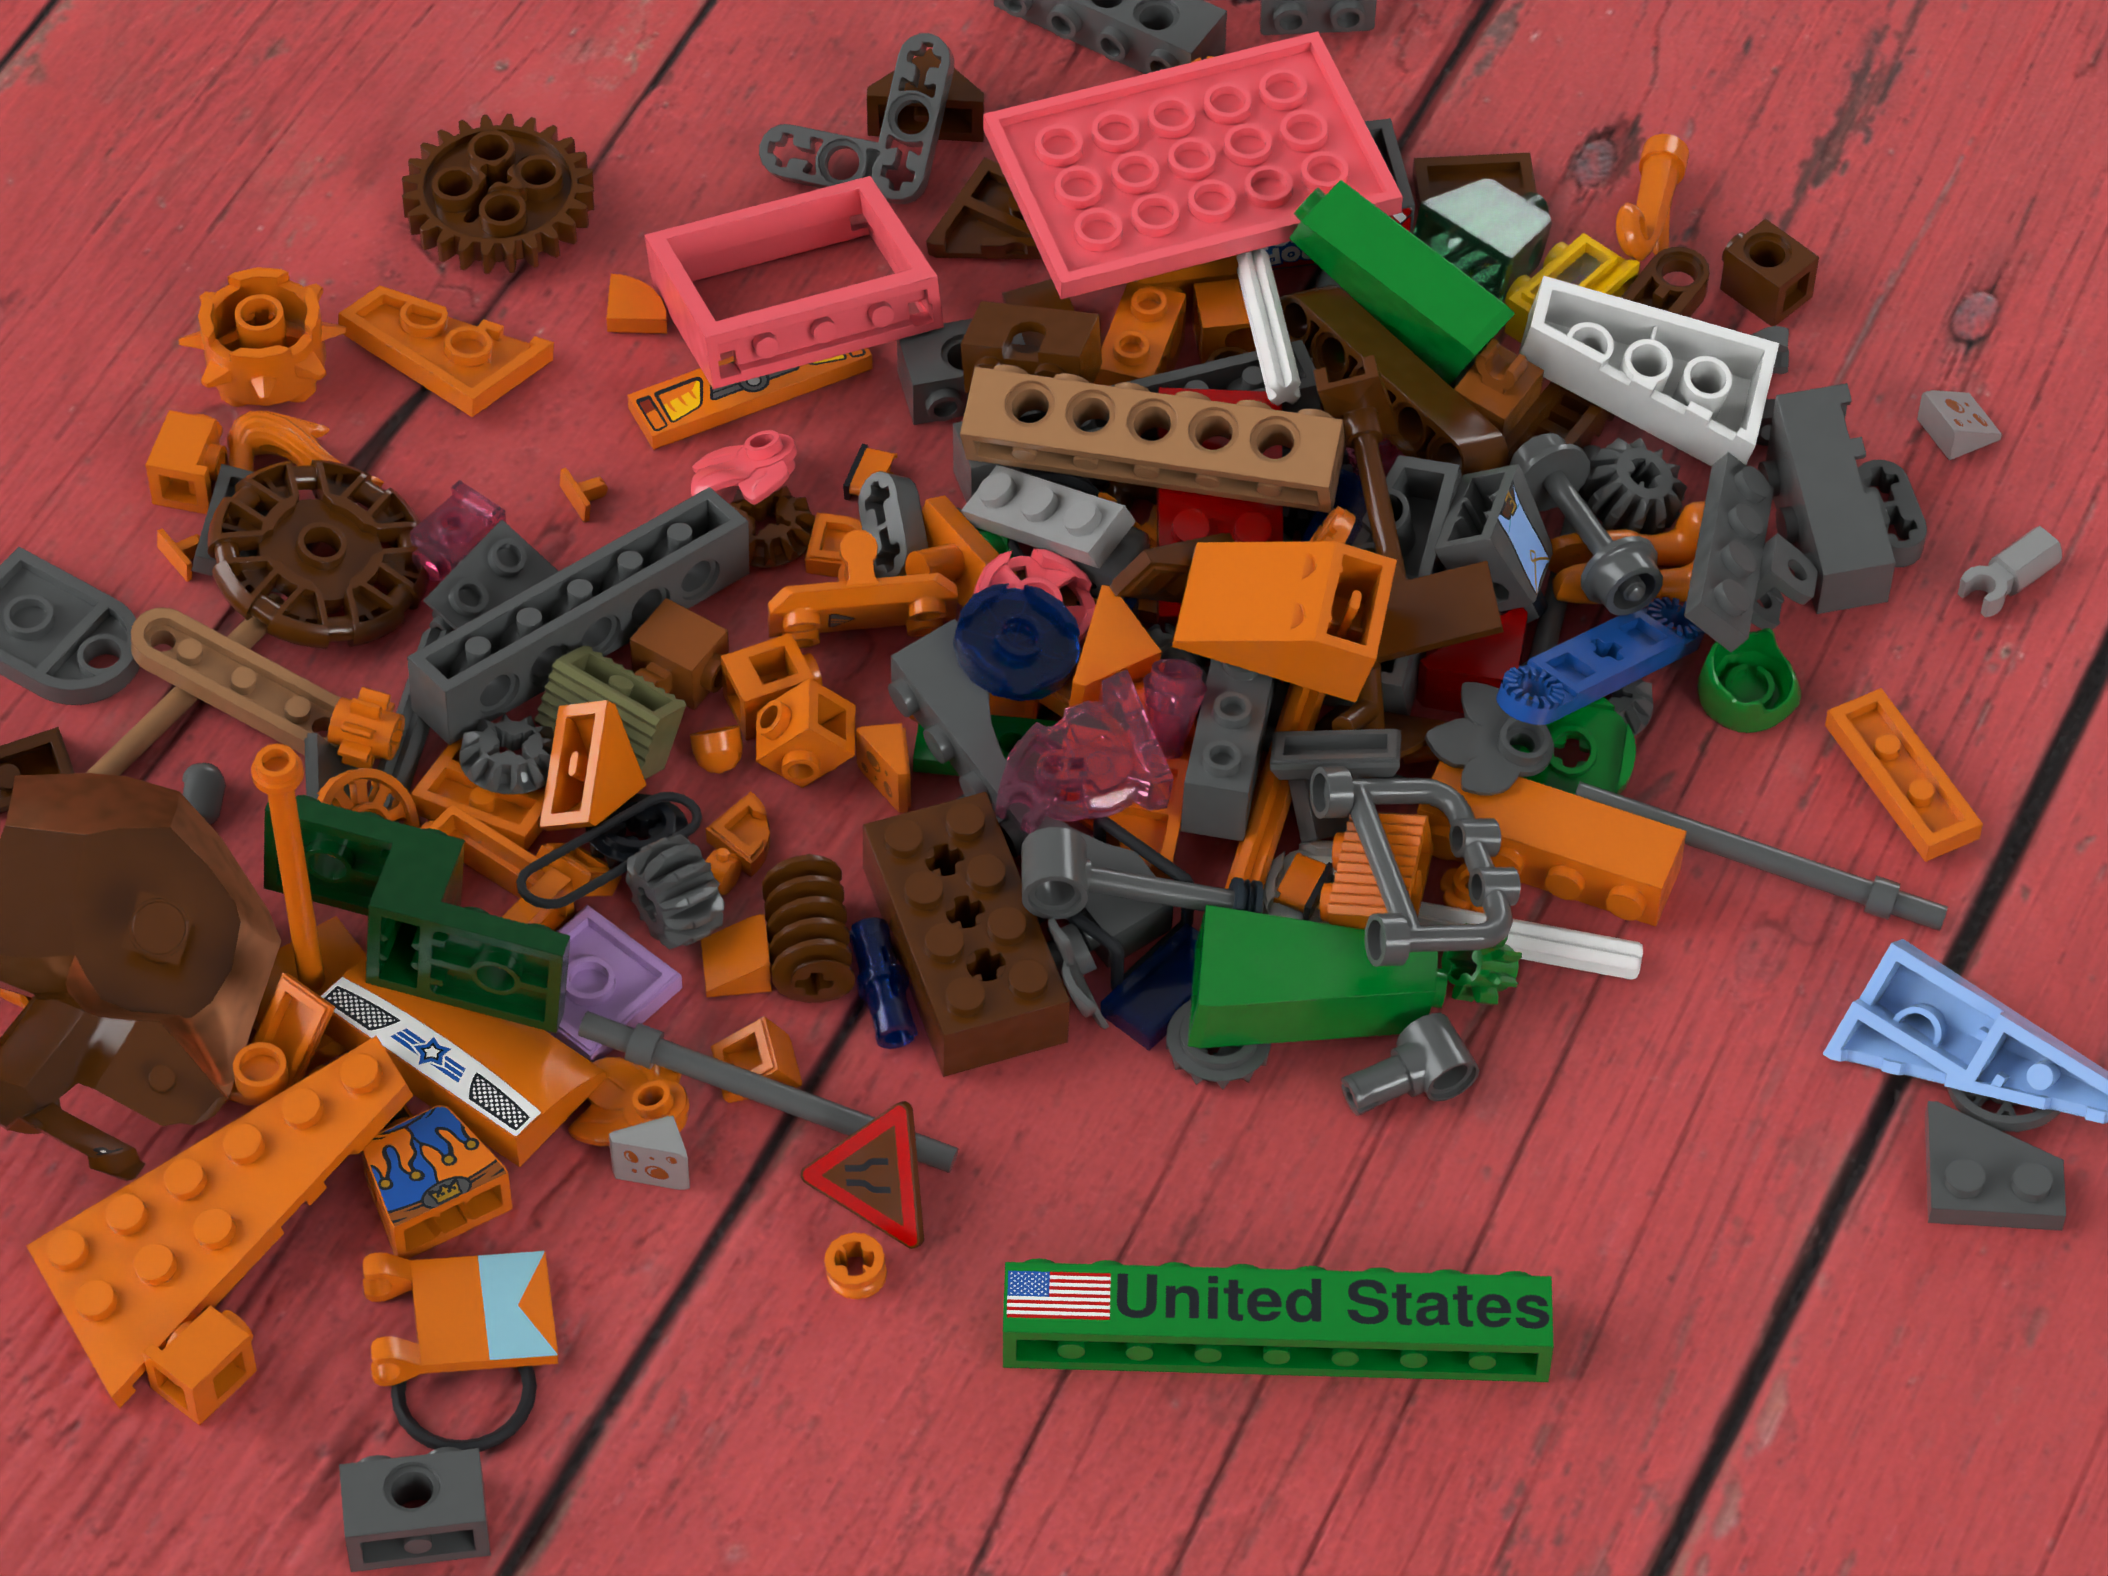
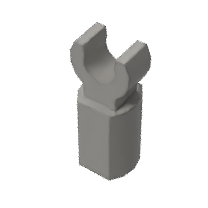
M2041 526L2033 528L1991 558L1988 566L1979 565L1965 571L1960 580L1958 595L1964 598L1975 590L1986 591L1988 594L1983 599L1981 614L1985 618L1994 616L2001 611L2006 595H2016L2060 563L2062 549L2059 541Z

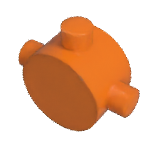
M719 848L714 850L705 861L711 863L713 876L720 883L718 887L719 894L726 895L735 886L740 876L742 862L736 854H730L728 849Z

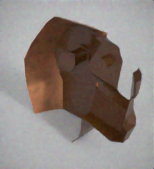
M73 773L15 776L7 819L0 838V988L32 998L0 1037V1126L7 1131L24 1134L43 1133L87 1155L89 1168L124 1181L135 1179L145 1166V1163L140 1161L136 1149L61 1109L59 1098L79 1083L99 1091L161 1126L179 1123L196 1125L215 1116L229 1098L235 1080L233 1072L234 1058L247 1045L281 944L280 936L268 908L218 833L180 791L118 775Z

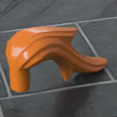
M250 411L239 416L234 421L226 437L229 450V466L254 472V456L261 454L279 455L297 466L311 465L312 460L341 462L330 455L317 439L329 432L330 429L327 426L270 411ZM372 476L371 482L379 487L384 484V481Z

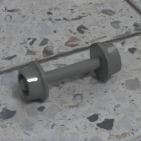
M1554 433L1538 435L1521 445L1514 453L1510 465H1520L1538 511H1547L1558 507L1593 555L1581 575V588L1587 598L1595 603L1603 604L1610 613L1618 616L1632 614L1650 604L1658 595L1663 584V576L1657 568L1658 553L1652 543L1641 536H1629L1613 541L1582 499L1578 491L1585 484L1590 473V460L1583 449L1573 444H1567L1561 436Z

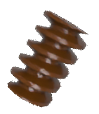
M806 854L791 857L775 865L767 872L762 881L765 920L767 921V939L770 943L769 956L770 963L772 964V983L779 993L791 1000L805 1003H824L839 999L848 994L855 985L854 971L850 968L852 965V950L847 946L850 943L849 929L845 925L847 922V910L842 904L845 900L844 887L840 884L842 870L836 862L824 856Z

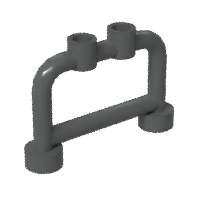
M1345 766L1317 767L1314 770L1310 781V802L1315 816L1319 819L1346 818L1349 814L1351 815L1388 912L1372 914L1366 924L1365 949L1367 957L1373 966H1402L1406 963L1409 952L1468 951L1491 948L1498 945L1508 936L1513 923L1511 906L1516 905L1519 900L1521 883L1516 868L1495 867L1491 857H1495L1498 854L1501 846V831L1496 819H1475L1473 811L1464 796L1453 787L1438 780L1426 778L1352 779L1350 771ZM1427 804L1438 808L1446 815L1451 826L1449 834L1451 851L1456 858H1463L1470 874L1468 883L1469 896L1474 906L1483 907L1486 915L1484 923L1420 925L1375 805Z

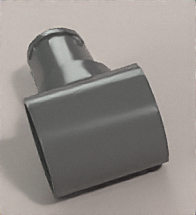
M1432 1013L1413 1021L1401 1032L1397 1039V1047L1391 1049V1057L1342 1077L1341 1082L1343 1084H1341L1349 1107L1356 1116H1359L1405 1093L1415 1097L1425 1092L1428 1098L1433 1101H1445L1454 1098L1474 1083L1480 1070L1448 1017L1442 1013Z

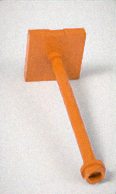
M270 744L263 747L257 753L251 766L254 785L268 796L292 942L279 948L253 1024V1028L256 1031L282 973L287 972L320 996L343 974L367 957L337 916L316 926L295 789L301 784L304 777L303 763L293 749L284 744ZM324 1033L307 1072L348 1049Z

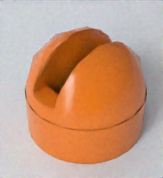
M739 725L712 728L690 734L693 755L698 765L707 772L724 773L734 768L742 757L743 742Z

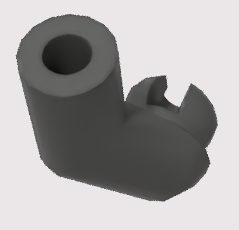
M192 764L183 774L182 781L185 783L182 795L209 825H212L220 816L226 788L224 776L219 768L213 764Z

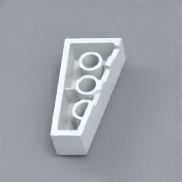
M1543 276L1529 311L1519 354L1526 356L1527 361L1543 369L1544 378L1710 466L1728 452L1747 465L1756 446L1779 343Z

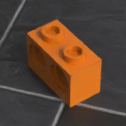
M1134 281L1128 282L1101 347L1102 365L1093 384L1111 386L1121 382L1173 371L1185 341L1186 294Z

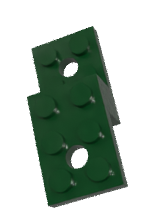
M307 795L296 796L312 901L368 916L366 983L557 1033L565 1008L570 935L555 932L545 925L525 924L494 916L477 907H461L465 840L448 836L437 829H421L390 821L372 812H356L329 805ZM268 802L264 817V889L284 894Z

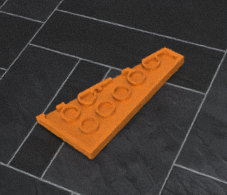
M377 1035L26 1245L104 1386L119 1409L136 1392L133 1384L146 1371L142 1352L151 1343L163 1350L170 1336L180 1325L187 1321H193L210 1305L215 1308L284 1234L281 1226L304 1202L310 1206L326 1190L327 1186L324 1181L348 1155L359 1154L413 1097L409 1087Z

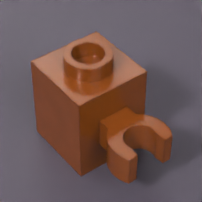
M1492 338L1476 357L1474 365L1454 390L1498 428L1504 438H1506L1540 397L1544 370L1527 361L1526 356L1513 353L1499 345L1498 340Z
M665 598L630 638L632 670L634 675L643 676L645 681L653 682L655 687L664 688L665 693L674 694L676 699L685 700L686 706L695 710L710 692L716 693L723 687L721 656L729 653L728 630Z

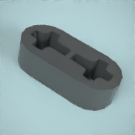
M1886 460L1865 462L1858 467L1859 475L1866 492H1877L1887 533L1889 525H1894L1898 537L1906 540L1898 541L1895 534H1888L1896 562L1895 567L1912 565L1922 555L1927 526L1909 478L1904 470L1893 462ZM1872 486H1878L1882 493H1889L1888 502H1883L1879 490Z
M879 471L871 474L865 480L860 490L858 505L862 530L871 533L878 545L877 558L873 563L875 577L905 576V561L908 554L913 551L929 548L919 494L915 483L910 478Z

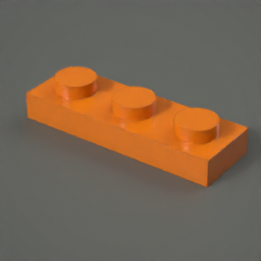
M1882 688L1827 711L1825 727L1925 862L1980 839L1983 823Z

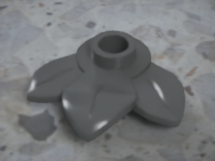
M1464 682L1461 687V702L1465 718L1455 719L1429 730L1425 736L1426 743L1440 761L1451 767L1463 769L1461 789L1476 795L1492 796L1507 791L1518 777L1533 776L1545 770L1554 752L1553 739L1547 726L1528 724L1505 713L1496 700L1499 688L1477 682ZM1512 745H1522L1530 753L1520 752L1514 749Z
M1051 918L1048 920L1049 927L1047 928L1051 941L1047 942V945L1061 979H1063L1080 1013L1086 1018L1092 1015L1095 1022L1101 1028H1108L1109 1025L1101 1014L1083 975L1097 969L1079 930L1072 923L1060 928L1055 918Z

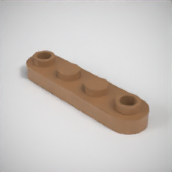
M154 608L141 614L132 625V656L136 663L148 672L278 742L289 746L304 756V738H307V733L328 731L332 713L340 697L175 609ZM159 644H167L172 649L158 651L153 647ZM332 744L335 748L339 749L338 745Z

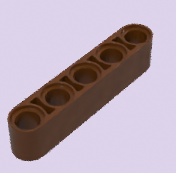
M1327 285L1280 297L1290 342L1302 340L1315 369L1325 367L1331 382L1365 374L1362 358L1371 355L1375 356L1395 412L1399 435L1388 437L1387 439L1405 456L1460 465L1462 476L1507 466L1509 458L1508 446L1498 428L1343 289L1336 285Z

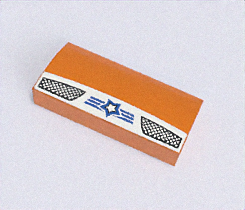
M367 957L343 974L320 995L335 1006L333 1015L324 1032L327 1036L351 1051L377 1035L413 1095L431 1107L436 1105L448 1106L480 1141L519 1168L606 1079V1073L603 1069L545 1030L366 983Z

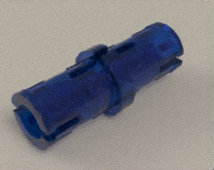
M878 917L859 920L851 926L852 930H849L850 943L860 974L856 979L859 996L868 1004L877 1044L886 1049L906 1046L915 1040L914 1036L918 1035V1031L906 997L909 980L905 967L897 962L887 921Z

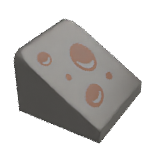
M1931 390L1922 394L1917 420L1949 461L2001 440L2002 433L1970 393Z
M666 1116L609 1133L612 1171L615 1179L677 1190L690 1188L688 1156L674 1116Z

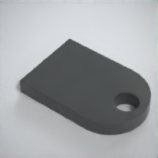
M18 547L0 565V675L46 700L65 705H84L104 700L121 691L132 681L140 666L136 663L131 653V629L136 620L131 610L110 595ZM109 654L119 658L114 665L107 668H94L88 665L93 658L100 655Z

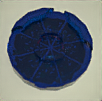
M1009 583L992 585L974 594L960 611L953 639L958 664L971 681L994 696L1015 701L1043 699L1062 689L1076 669L1081 649L1078 640L1080 631L1077 621L1063 602L1041 588L1025 585L1023 590L1017 588L1007 589Z

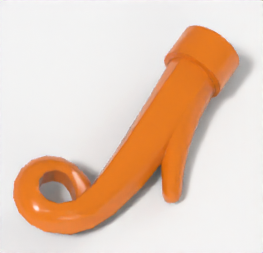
M1657 134L1645 142L1639 162L1641 182L1637 204L1626 202L1620 207L1616 216L1618 243L1625 254L1637 261L1645 260L1652 251L1654 255H1657L1660 251L1669 248L1672 198L1676 185L1685 176L1689 159L1687 145L1674 135Z

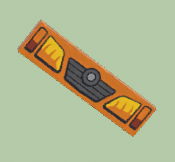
M865 348L716 389L712 388L702 369L699 368L628 394V409L652 449L655 450L873 369V358L870 350ZM732 356L718 361V364L721 366L732 363L734 358Z

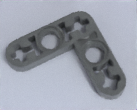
M930 33L914 35L902 45L897 58L878 142L791 124H780L764 134L760 142L759 156L762 164L771 174L781 180L817 188H825L871 176L889 203L909 204L916 201L925 192L928 185L954 73V57L950 48L940 37ZM927 47H933V54L941 61L939 68L930 67L925 78L924 85L928 90H936L933 98L917 90L904 91L906 83H910L918 88L921 74L919 68L912 63L914 56H924ZM911 103L924 105L929 113V121L926 128L917 134L903 133L898 126L900 111ZM788 138H793V144L799 150L816 154L815 143L821 142L822 145L816 155V174H809L813 167L811 163L797 158H791L788 161L787 167H782V161L773 154L775 147H785ZM893 140H897L908 147H923L920 155L909 150L906 168L915 177L913 182H903L900 191H894V184L886 178L888 170H897L899 168L902 158V152L898 148H891ZM840 149H851L859 157L857 172L846 180L833 178L828 170V162L831 156Z

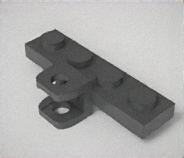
M1728 452L1713 464L1711 468L1684 616L1728 651L1733 652L1748 640L1751 623L1760 629L1770 628L1771 630L1780 624L1781 606L1784 602L1781 593L1799 604H1805L1812 599L1815 593L1818 571L1814 564L1800 550L1778 533L1765 543L1774 487L1768 483L1765 476L1759 470L1752 466H1746ZM1789 567L1797 574L1799 579L1791 573ZM1758 599L1762 602V604H1763L1764 607H1762V606L1757 602Z

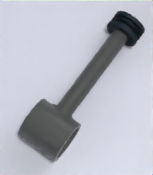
M1046 827L1029 834L1022 843V902L1030 913L1041 918L1051 919L1054 917L1055 919H1064L1076 915L1086 906L1088 892L1198 911H1205L1206 905L1263 913L1264 889L1261 881L1253 880L1250 883L1249 879L1244 882L1242 878L1234 877L1229 888L1225 889L1091 866V860L1087 859V845L1083 837L1077 832L1063 827Z

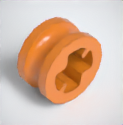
M848 1233L832 1241L827 1248L824 1258L826 1275L829 1285L837 1294L845 1298L857 1300L868 1298L879 1292L885 1284L887 1277L885 1256L882 1246L875 1238L865 1233ZM863 1257V1274L857 1276H850L848 1274V1258Z

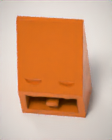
M1337 541L1197 542L1172 647L1356 703L1377 659L1397 560Z

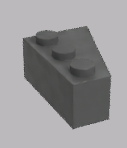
M1847 383L1776 395L1766 461H1762L1758 465V470L1765 476L1768 483L1774 487L1772 499L1777 509L1776 527L1778 534L1800 550L1814 564L1818 571L1815 593L1811 599L1817 614L1888 602L1896 564L1877 492H1866L1859 475L1856 460L1865 458L1866 451L1862 437L1850 439L1845 416L1847 405L1851 404L1852 399Z

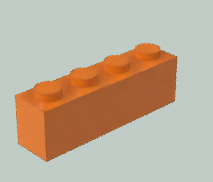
M1439 761L1431 779L1445 783L1463 795L1471 807L1475 819L1494 818L1498 822L1501 831V846L1498 854L1495 857H1491L1495 867H1514L1518 871L1521 883L1549 891L1560 899L1576 900L1609 911L1624 920H1636L1655 927L1657 926L1681 870L1687 831L1522 777H1518L1507 791L1492 796L1472 794L1461 789L1463 769L1454 768ZM1419 804L1417 815H1428L1434 844L1432 855L1442 860H1455L1464 863L1463 858H1456L1451 851L1449 841L1451 826L1446 815L1436 807Z

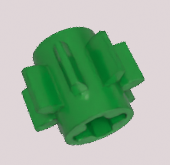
M1508 936L1498 945L1491 948L1443 952L1441 969L1448 971V981L1455 985L1452 991V998L1470 1002L1475 1000L1477 1003L1496 1005L1499 999L1498 991H1503L1508 987H1517L1518 960L1522 958V953L1515 952L1509 945L1505 944Z

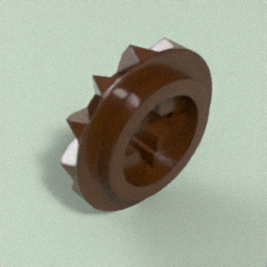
M786 485L780 490L773 492L758 504L753 505L743 497L741 490L737 489L734 500L729 504L748 520L749 566L769 568L785 565L796 560L807 551L815 515H812L806 497H793ZM768 515H776V524H768L764 530L761 529L758 535L755 536V521L763 522Z

